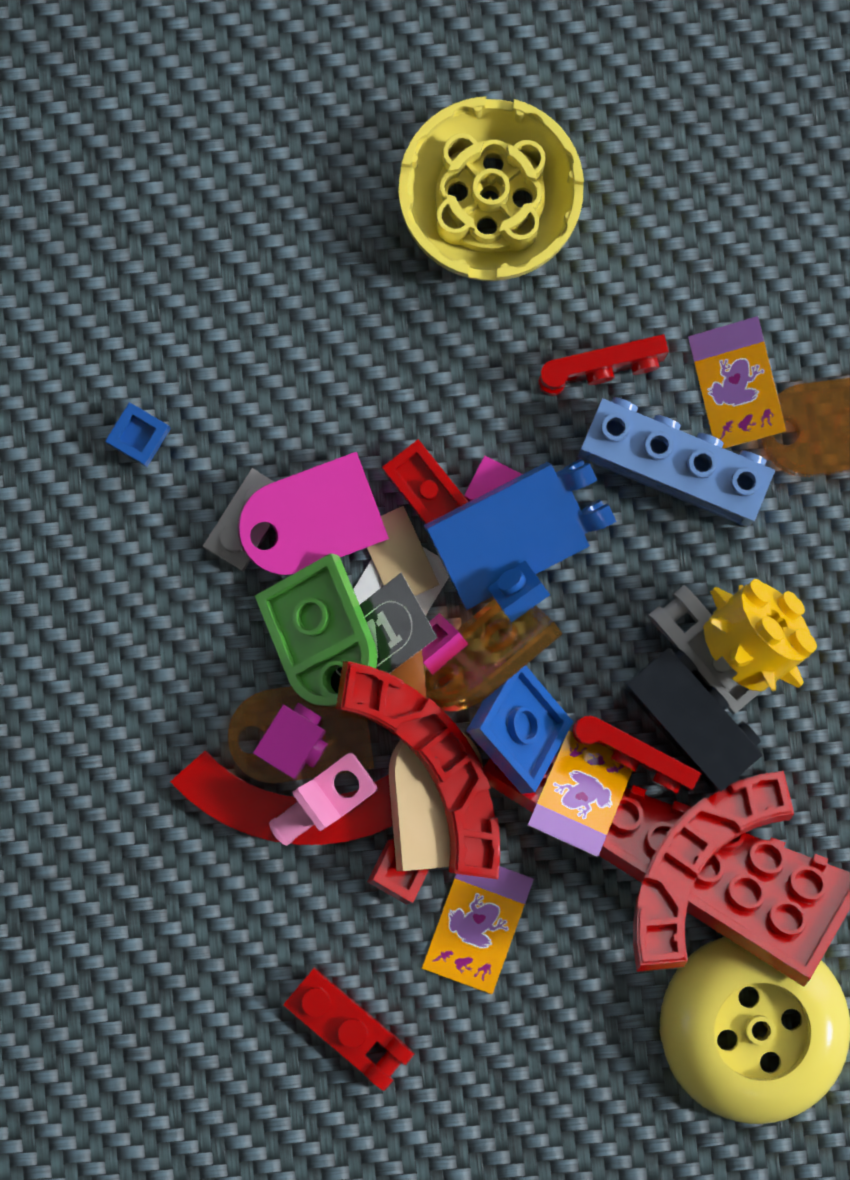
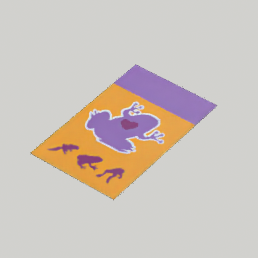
M758 316L688 336L712 436L724 443L722 448L725 449L786 432Z
M568 731L528 826L598 857L632 771L610 759L614 751L598 743L591 745L580 744L574 739L572 732Z
M499 866L498 880L456 874L422 969L493 994L534 879Z

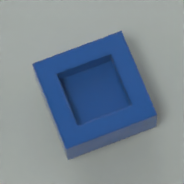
M129 402L105 442L147 468L171 428L166 423Z
M523 561L513 569L507 570L497 581L487 587L511 622L550 595L526 561Z

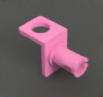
M348 753L313 780L293 791V795L298 802L269 822L271 831L282 844L288 846L295 838L313 825L322 831L375 793L378 789L377 785L353 753ZM340 771L352 772L357 777L359 789L354 796L344 797L336 791L334 779Z

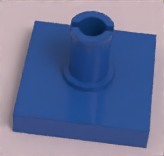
M518 658L506 660L466 731L471 735L472 740L477 742L476 745L485 751L520 793L525 794L536 792L573 721L524 662Z

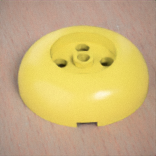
M486 96L475 97L454 103L432 116L415 134L409 143L401 164L398 191L403 219L412 238L420 249L438 265L452 273L469 279L481 281L508 280L528 274L552 259L566 244L580 216L583 202L584 178L581 162L573 143L564 130L546 113L532 105L515 99L514 102L486 99ZM486 158L501 159L503 168L501 170L494 168L485 169L483 163ZM454 184H461L468 190V195L464 200L457 201L455 196L448 195L449 188ZM524 190L532 196V203H526L521 208L514 204L512 197L517 191ZM486 191H494L499 198L492 200L491 197L485 199L482 197V194ZM492 219L497 225L496 232L493 234H483L478 231L477 225L480 220Z
M724 936L713 942L710 941L688 957L686 965L679 967L674 974L662 1003L660 1036L666 1059L674 1077L696 1102L712 1113L729 1120L748 1124H766L783 1121L806 1111L816 1104L834 1085L842 1071L849 1050L850 1017L843 991L833 973L822 960L809 982L803 987ZM745 987H753L758 993L756 1004L752 1007L742 1006L739 1002V992ZM788 1009H795L801 1016L800 1024L793 1029H786L781 1021L782 1014ZM764 1021L763 1025L768 1028L766 1035L763 1038L760 1036L754 1038L752 1035L753 1025L756 1022ZM723 1030H732L737 1036L736 1045L730 1050H723L717 1044V1037ZM767 1052L776 1053L779 1057V1066L774 1072H764L760 1066V1059Z

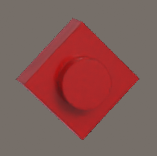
M393 838L387 841L367 882L408 905L414 902L429 869L397 871Z

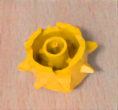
M753 579L745 586L739 585V591L734 595L718 587L713 588L710 592L717 609L713 612L711 618L704 623L703 629L705 642L715 661L723 656L729 666L737 672L732 679L749 690L764 691L770 687L772 691H776V682L780 679L797 688L802 686L804 682L797 666L816 650L817 644L810 634L804 618L801 616L804 614L805 608L797 596L790 591L781 594L778 590L758 579Z

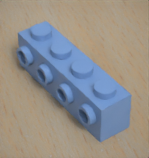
M613 397L610 402L602 398L578 454L579 458L745 527H749L755 521L775 473L774 469L765 466L766 459L749 451L742 450L739 455L722 448L724 443L720 439L705 433H698L697 437L680 431L681 425L668 417L655 415L654 419L639 414L637 413L638 407L627 400Z

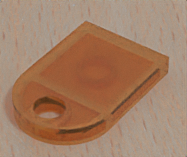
M850 378L798 384L779 393L778 399L783 419L795 427L797 438L795 443L791 445L778 443L773 435L761 438L763 448L769 459L781 470L799 477H815L850 472Z
M494 598L457 629L468 643L465 648L433 675L424 666L426 696L434 701L443 711H460L472 707L491 695L559 638L562 632L554 621L536 605L511 622Z
M292 686L265 690L250 696L236 709L229 724L228 744L234 761L247 775L262 782L285 783L315 778L348 753H353L365 770L375 768L367 718L351 712L338 710L336 707L312 704L301 698ZM297 703H300L322 717L317 726L326 731L321 740L328 743L313 768L305 764L297 779H293L255 754L244 752L240 747L239 737L244 729L251 726L260 728L265 734L283 704L294 710ZM340 771L338 774L349 773V771Z

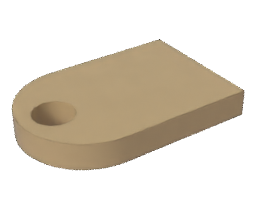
M464 734V736L470 743L471 747L473 748L474 752L476 753L483 768L482 759L477 747L472 742V740ZM400 740L392 753L389 763L397 871H411L449 867L450 837L441 797L425 766L415 753Z

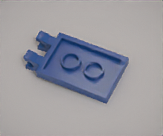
M579 459L564 469L555 472L552 464L546 462L424 525L466 610L493 597L487 587L497 581L507 570L513 569L523 561H526L533 572L537 574L589 547L590 545L585 537V533L603 529L617 522L608 504L604 505L600 499L580 510L572 491L584 488L598 481L589 463L585 464L582 459Z

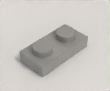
M252 468L203 547L244 572L251 560L246 556L239 541V515L244 503L255 491L274 481ZM260 522L252 528L250 539L256 548L260 547L272 528L270 524Z

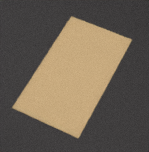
M404 506L382 515L381 518L389 539L369 546L367 549L383 584L386 585L402 572L414 596L438 586V580Z

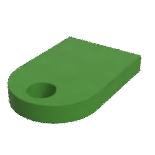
M330 553L255 595L288 681L294 691L304 700L316 705L336 707L338 693L332 689L331 677L336 669L342 667L343 661L377 668V649L374 638L339 555Z

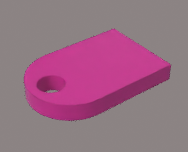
M357 451L261 487L244 503L238 519V537L246 556L259 568L281 575L294 574L330 553L343 557L389 539ZM260 522L270 524L276 532V541L267 550L256 548L250 539L252 528Z

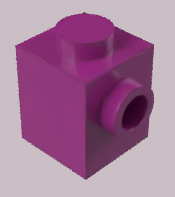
M297 703L294 710L283 704L253 754L293 779H297L305 764L312 768L316 765L328 743L321 740L326 731L317 726L322 717L300 703Z

